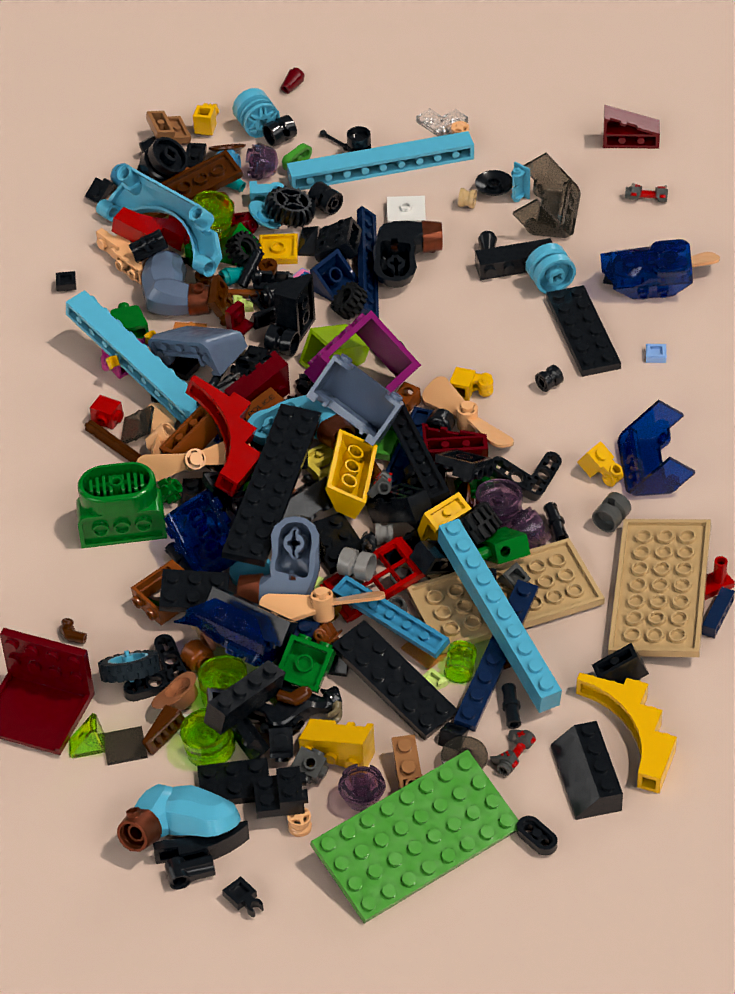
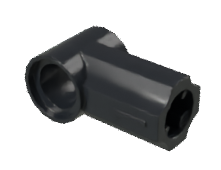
M211 854L188 860L182 857H174L169 859L164 866L170 887L176 890L186 888L191 881L216 875Z

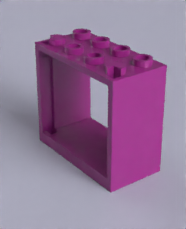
M371 310L367 315L360 314L338 336L331 340L328 345L321 349L308 362L310 366L304 373L315 383L329 363V357L355 333L395 375V378L385 386L391 393L416 371L421 364Z

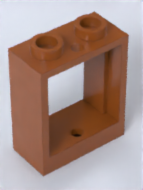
M173 559L131 587L133 604L138 609H143L150 620H155L161 626L180 612L159 611V608L148 597L161 589L163 569L184 570Z

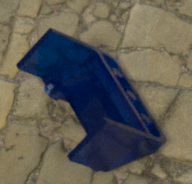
M659 399L625 428L618 437L617 444L624 474L626 492L633 496L671 494L695 474V470L672 457H668L664 462L662 461L661 449L670 443V428L684 417V414Z

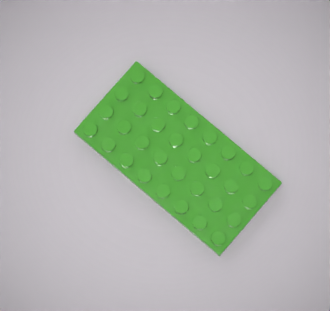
M466 750L311 841L310 845L363 923H366L517 831L518 818L469 750Z

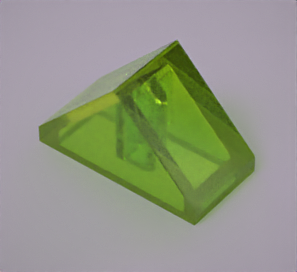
M92 713L69 739L70 758L74 759L105 753V733L96 714Z

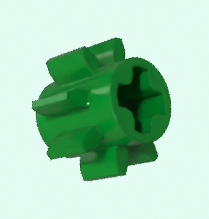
M168 477L157 483L162 492L164 503L168 502V504H171L181 499L179 493L183 489L177 479Z

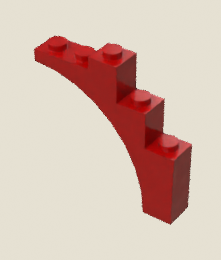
M227 199L219 207L210 211L214 215V222L210 229L218 233L219 242L222 239L221 231L226 221L235 213L233 210L234 202L230 199ZM125 207L113 218L111 231L131 242H135L140 237L146 236L158 229L162 231L167 245L179 251L190 240L186 229L178 219L151 217Z
M194 375L190 379L185 393L196 400L211 415L222 434L226 450L225 465L219 473L215 487L233 497L254 472L261 452L249 446L257 428L243 420L248 413L251 402L235 392L228 396Z

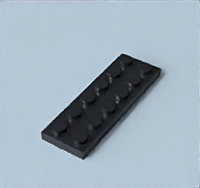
M585 286L547 292L546 300L582 377L621 369V361Z
M365 620L331 644L336 655L423 740L429 738L456 716L458 709Z

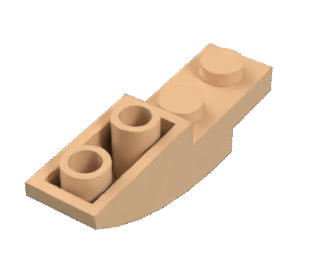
M103 228L97 230L96 242L98 247L116 260L115 265L119 271L124 272L131 280H135L142 285V262L137 263L129 247L131 242L119 235L113 236Z

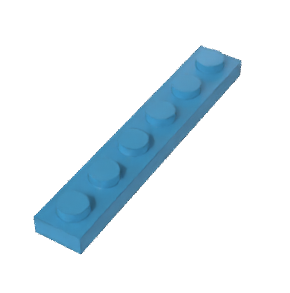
M345 575L332 589V592L338 598L372 592V590ZM385 598L378 601L349 604L434 658H437L450 644L447 636Z

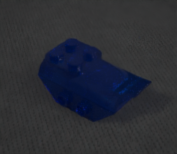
M683 239L656 241L649 247L600 253L602 273L613 283V290L632 299L644 300L647 298L674 296L693 283L690 244Z
M207 488L166 514L164 520L168 527L165 530L169 537L175 540L173 546L179 555L183 554L193 571L222 572L237 561L222 558V549L231 529L229 526L231 520L225 511H221L223 505L217 496H213L210 488Z
M217 598L186 609L184 617L174 620V623L198 627L210 639L225 647V653L236 658L244 659L246 657L245 662L255 667L261 666L268 660L273 662L280 652V649L276 650L267 646V641L263 638L256 616Z

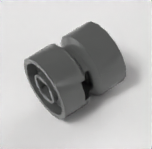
M617 492L609 493L592 514L594 524L602 531L614 532L622 520L630 513L631 504L622 494Z

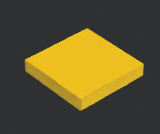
M298 233L259 235V243L261 244L259 249H262L264 253L261 260L271 258L277 264H298Z

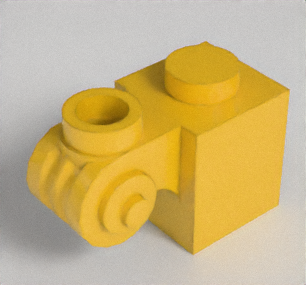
M203 103V105H197L193 114L195 134L213 135L217 125L216 116L219 114L217 104Z
M455 368L450 383L465 401H470L473 391H479V395L483 397L492 395L493 378L491 374H478L476 370Z
M601 441L577 461L590 478L597 472L603 475V482L609 487H613L624 477L622 467L614 462V456Z

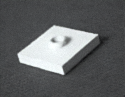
M425 196L387 197V223L393 221H426Z

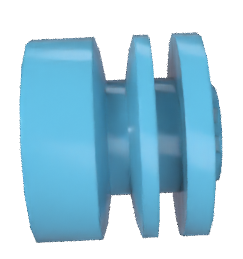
M250 88L243 91L233 103L232 110L234 116L248 135L254 138L264 136L262 129L264 124L280 118L279 111L265 92L258 88Z

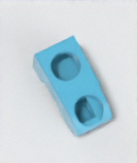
M249 181L250 202L258 200L265 203L266 197L272 189H277L278 186L283 188L284 185L280 182L257 184V181Z

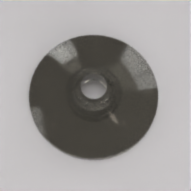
M459 736L449 740L443 746L441 761L444 764L462 752L469 750L483 769L488 760V752L484 744L478 739L470 736Z

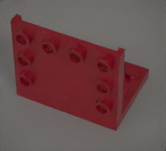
M3 628L0 638L8 673L0 685V739L61 755L95 695L88 651L79 647Z

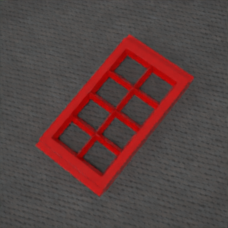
M400 536L374 551L377 559H380L387 569L377 575H373L369 582L365 581L362 585L367 587L374 582L380 591L385 592V599L388 600L426 576L409 558L413 550ZM396 549L403 559L391 566L384 555ZM407 563L414 573L401 579L394 569ZM336 573L323 581L320 587L332 590L344 576ZM391 573L398 583L385 590L378 579ZM342 604V609L339 612L346 623L352 622L363 615L357 609H352L349 604Z

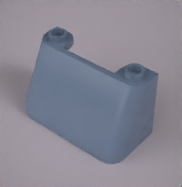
M183 326L154 334L148 340L151 352L158 356L168 368L172 366L176 356L197 358L201 367L208 365L213 369L211 372L213 376H221L248 347L240 331L197 326Z
M343 353L341 356L338 354L333 355L306 397L313 402L318 400L323 403V407L332 409L360 430L359 433L361 435L366 433L365 441L370 445L375 446L381 443L404 405L403 397L395 391L391 393L351 363L352 359Z

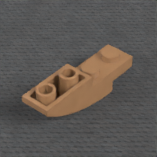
M415 734L391 737L399 789L423 776L420 769Z

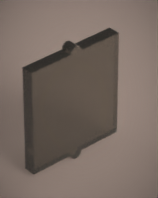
M152 405L124 418L121 441L127 444L150 434L154 413Z
M142 726L102 733L104 743L102 750L106 754L107 765L148 758L147 750L142 743L144 739Z

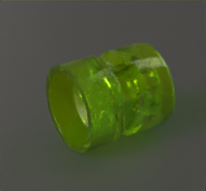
M458 640L449 645L444 667V675L449 681L463 684L471 681L473 678L477 649L472 643Z

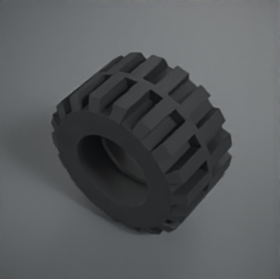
M487 501L475 505L470 513L459 519L476 547L492 536L502 525V521Z

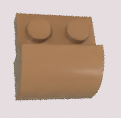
M147 111L146 120L156 139L169 137L176 140L179 144L191 142V135L181 116L167 117L165 111Z

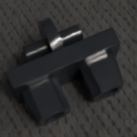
M158 229L146 236L140 237L137 241L129 244L135 261L139 263L168 248L162 231Z

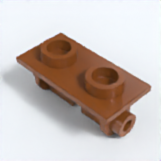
M331 622L321 623L314 631L313 637L317 644L323 641L331 645L339 639L338 636L343 630L336 631Z

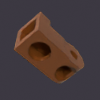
M403 382L397 393L403 397L402 400L409 412L414 406H418L421 403V393L419 387Z

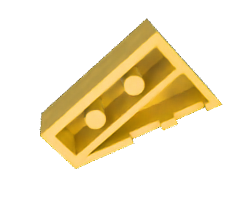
M310 718L299 737V748L301 746L309 750L315 748L325 754L324 757L327 758V763L345 767L350 771L365 773L375 754L374 724L367 723L364 727L355 726V722H347L346 725L336 724L335 720Z

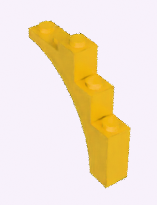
M579 672L576 694L592 699L607 707L631 731L641 758L637 776V787L660 794L676 752L677 737L659 732L662 724L663 710L645 705L648 697V683L626 678L624 684Z

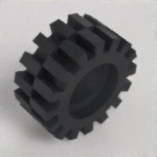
M240 231L226 241L225 247L228 248L226 253L230 254L227 257L233 259V264L237 263L236 267H243L244 263H247L253 248L262 251V249H259L261 244L256 242L258 241L257 237L253 238L254 234H249V231Z
M353 281L347 282L346 286L342 285L341 290L338 289L336 291L337 295L333 296L334 300L331 301V308L343 319L350 320L351 317H355V314L360 313V309L364 308L363 304H366V299L368 298L367 292Z

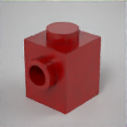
M99 395L90 406L91 420L102 427L113 430L123 420L124 412L120 401Z

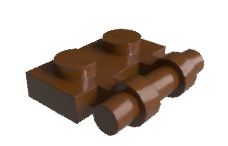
M217 274L212 276L207 304L209 309L219 317L220 324L226 326L225 310L233 305L232 294L228 293V286L221 276Z

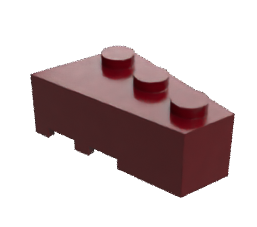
M604 105L603 148L659 149L660 120Z
M274 350L270 353L271 357L263 364L259 362L255 365L256 369L248 376L244 374L226 388L224 393L231 396L235 392L251 402L271 387L283 398L290 394L288 363Z
M422 423V439L434 462L436 454L454 449L488 457L487 434L460 430V433L448 431L447 427L436 429Z

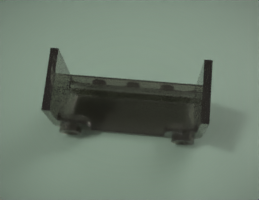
M546 152L524 165L530 168V177L534 180L533 192L542 201L540 202L538 199H535L513 211V215L532 235L567 238L574 233L581 192L578 185Z

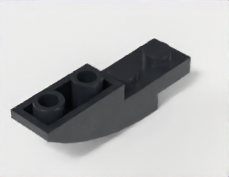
M241 821L232 830L217 836H187L185 838L165 839L153 843L156 864L166 863L174 857H182L188 860L211 854L213 860L220 858L250 839L248 821Z

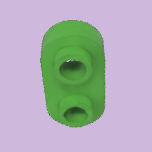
M302 143L286 154L282 159L283 169L287 171V163L310 159L312 154L311 146Z

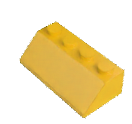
M341 429L337 433L325 490L337 512L356 519L366 504L378 445L372 446L364 439Z

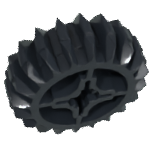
M284 185L283 188L278 186L277 189H272L268 193L264 204L266 214L269 215V219H274V223H280L281 226L286 225L288 228L293 226L296 229L298 226L303 228L304 225H309L312 219H314L316 212L315 200L311 199V195H307L306 191H300V188L295 189L293 186L289 188Z

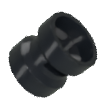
M554 364L547 367L546 371H541L535 375L537 386L544 392L549 391L553 385H559L564 380L562 371Z

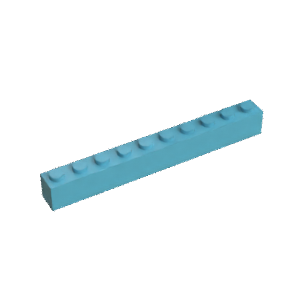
M466 131L287 163L288 180L291 187L305 190L310 189L319 181L327 185L473 160L474 143L469 132Z
M84 290L66 301V315L109 356L117 355L120 366L178 421L183 423L198 408L197 401L185 393L188 384L176 376L175 372L168 368L158 356H155L147 345L142 344L133 332H129L120 320H116L107 308H103L94 296H90Z
M458 518L439 525V545L537 711L541 713L559 706L562 693L560 686Z

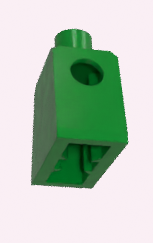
M122 302L118 305V308L110 311V314L116 320H120L129 332L134 333L136 338L142 339L149 332L148 323L139 306H129L128 303Z
M505 526L498 529L492 536L482 542L480 548L477 549L483 560L495 564H502L531 554L527 534Z

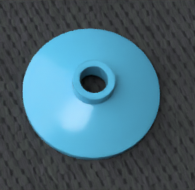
M258 200L250 202L248 206L249 212L260 226L270 229L280 228V223H274V219H269V215L266 214L264 209V202Z

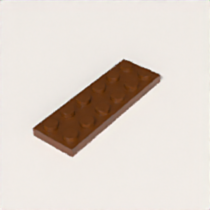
M224 150L161 184L195 202L244 177L228 151ZM157 212L143 213L144 215L158 218L168 216V214Z

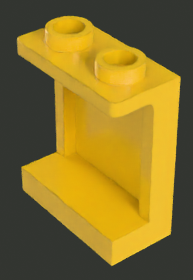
M459 492L423 514L417 530L421 541L428 539L438 540L439 525L458 518L460 519L470 513L472 508Z

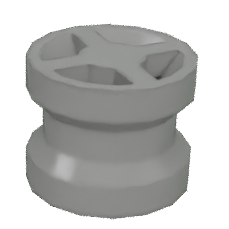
M375 523L377 545L393 539V523H388L387 525Z

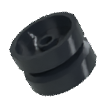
M169 137L156 139L140 157L142 172L159 183L183 172L188 166L186 151L176 140Z

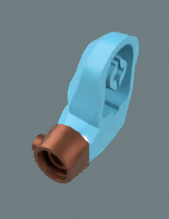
M306 395L287 399L268 409L260 410L252 414L248 419V422L257 428L252 440L262 446L266 442L280 404L322 412L314 439H318V441L334 450L339 429L353 435L356 433L354 427L347 420L329 407H323V403L318 400L315 402L311 401Z
M157 784L144 792L138 799L135 807L126 811L127 815L117 828V836L121 844L129 851L141 852L161 837L169 834L201 837L223 834L236 827L241 818L233 802L212 792L192 785L170 787Z

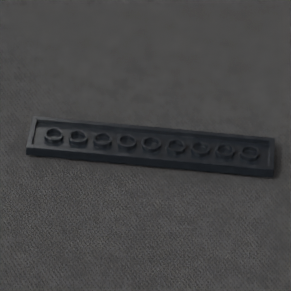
M280 404L222 549V558L265 567L272 548L271 533L274 526L283 520L320 423L322 412Z

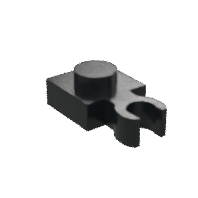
M241 876L222 890L223 896L237 910L245 907L251 917H255L253 907H258L261 911L264 910L263 902L256 898L257 891Z

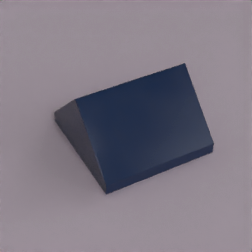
M338 248L310 269V274L313 275L314 292L329 301L334 300L333 296L337 295L336 291L338 289L341 290L342 285L346 286V283L351 281L358 282V277Z

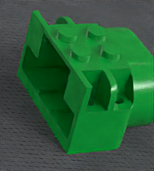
M138 462L95 466L82 474L78 481L79 497L76 500L81 548L167 538L162 492L157 488L154 472L148 466Z

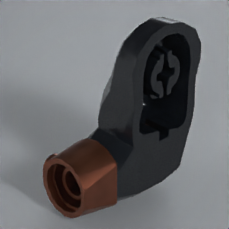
M422 220L421 222L393 221L383 224L379 228L373 248V267L379 282L393 288L409 284L417 269L415 255L419 252L434 253L442 250V223Z

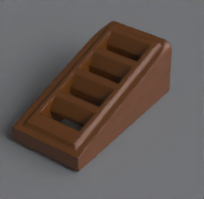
M168 705L164 706L142 741L149 754L154 755L185 724L186 719L179 709Z

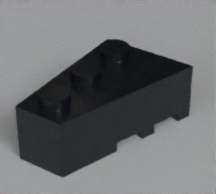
M403 483L391 487V491L388 494L378 493L373 498H367L365 504L372 523H420L423 514L433 508L426 489Z

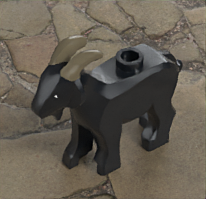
M284 681L281 690L292 692L299 687ZM337 686L329 689L321 688L320 691L323 697L312 693L307 701L298 706L276 700L273 704H263L247 717L252 723L261 725L260 731L263 734L269 733V727L292 726V731L295 729L299 730L310 716L318 713L327 714V717H333L331 720H335L337 724L341 720L343 713L342 698Z

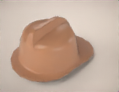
M189 671L177 676L153 699L152 707L162 709L165 705H168L180 711L187 709L198 696V689L195 685L196 674Z

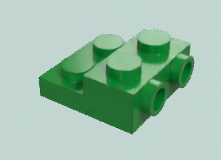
M299 633L296 636L291 634L278 666L286 672L284 681L299 687L308 686L312 692L318 694L324 677L330 670L336 652L332 649L333 646L326 642L320 641L317 644L312 642V638Z

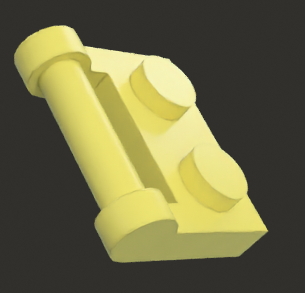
M323 443L310 449L308 452V468L305 470L313 476L314 480L326 477L329 474L330 465L322 470L319 468L331 463L334 450Z

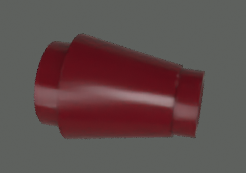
M299 68L290 69L281 85V90L289 94L304 81L305 75L303 71Z

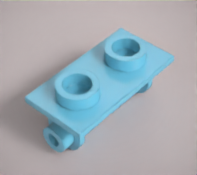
M514 162V169L511 172L512 185L514 186L511 198L514 202H519L523 197L530 199V168Z

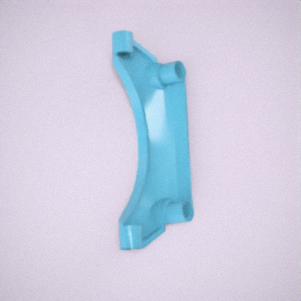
M129 165L121 166L117 171V178L122 183L108 200L102 199L96 206V212L113 222L114 216L123 207L140 214L157 212L177 218L186 229L192 244V269L206 277H211L216 272L222 259L218 233L210 229L214 222V215L201 205Z

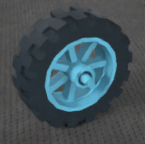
M126 650L124 654H116L113 657L109 656L98 662L100 678L105 683H121L128 680L134 682L135 679L152 676L161 670L158 652H155V650H136L134 652Z

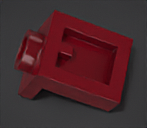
M250 212L234 213L224 225L226 230H229L241 222L252 234L259 227Z
M239 300L225 310L226 329L237 330L244 335L254 327L253 322L245 318L244 303Z

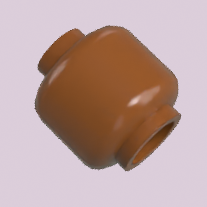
M195 639L184 645L180 657L191 671L199 673L208 670L212 666L214 653L202 640Z

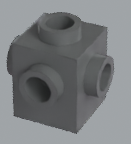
M303 746L299 749L291 767L300 766V772H305L306 783L308 784L311 781L317 784L320 778H325L329 769L326 766L327 758L324 757L325 754L315 748L309 750Z

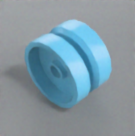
M547 243L539 246L528 256L526 261L527 273L539 291L544 294L567 288L576 275L574 263L562 246L556 243Z

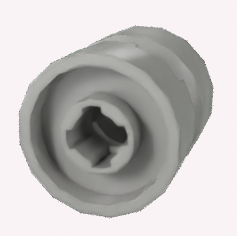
M344 547L338 558L337 572L339 575L355 576L356 579L369 582L376 570L377 557L374 553L365 551L359 553V550Z

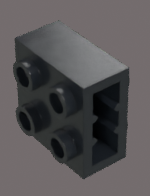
M352 217L341 219L334 224L319 229L314 252L317 262L323 260L337 248L345 260L357 256L362 229Z

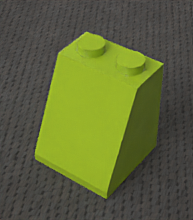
M341 324L310 328L299 363L307 369L310 366L308 362L348 325ZM355 333L329 358L331 360L333 355L338 354L341 356L343 353L352 359L351 363L357 367L365 362L370 348Z

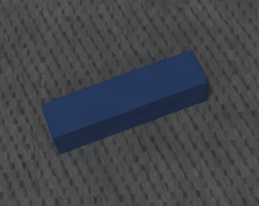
M721 587L702 625V635L715 639L734 601V590Z

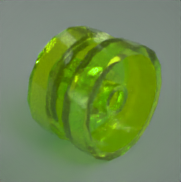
M203 191L197 194L193 201L214 215V222L210 229L218 233L219 239L225 237L231 228L235 208L233 201L227 195L218 191Z
M220 655L206 660L197 672L202 703L207 708V688L226 690L248 675L246 664L241 659L231 655Z
M201 708L192 712L184 719L180 726V737L189 761L195 766L227 762L232 757L236 748L232 728L220 735L203 722L207 708Z

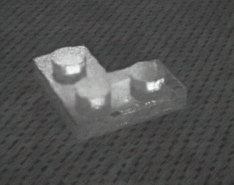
M429 108L416 116V122L436 136L452 133L451 125L456 121L468 123V117L457 109L444 116H440Z

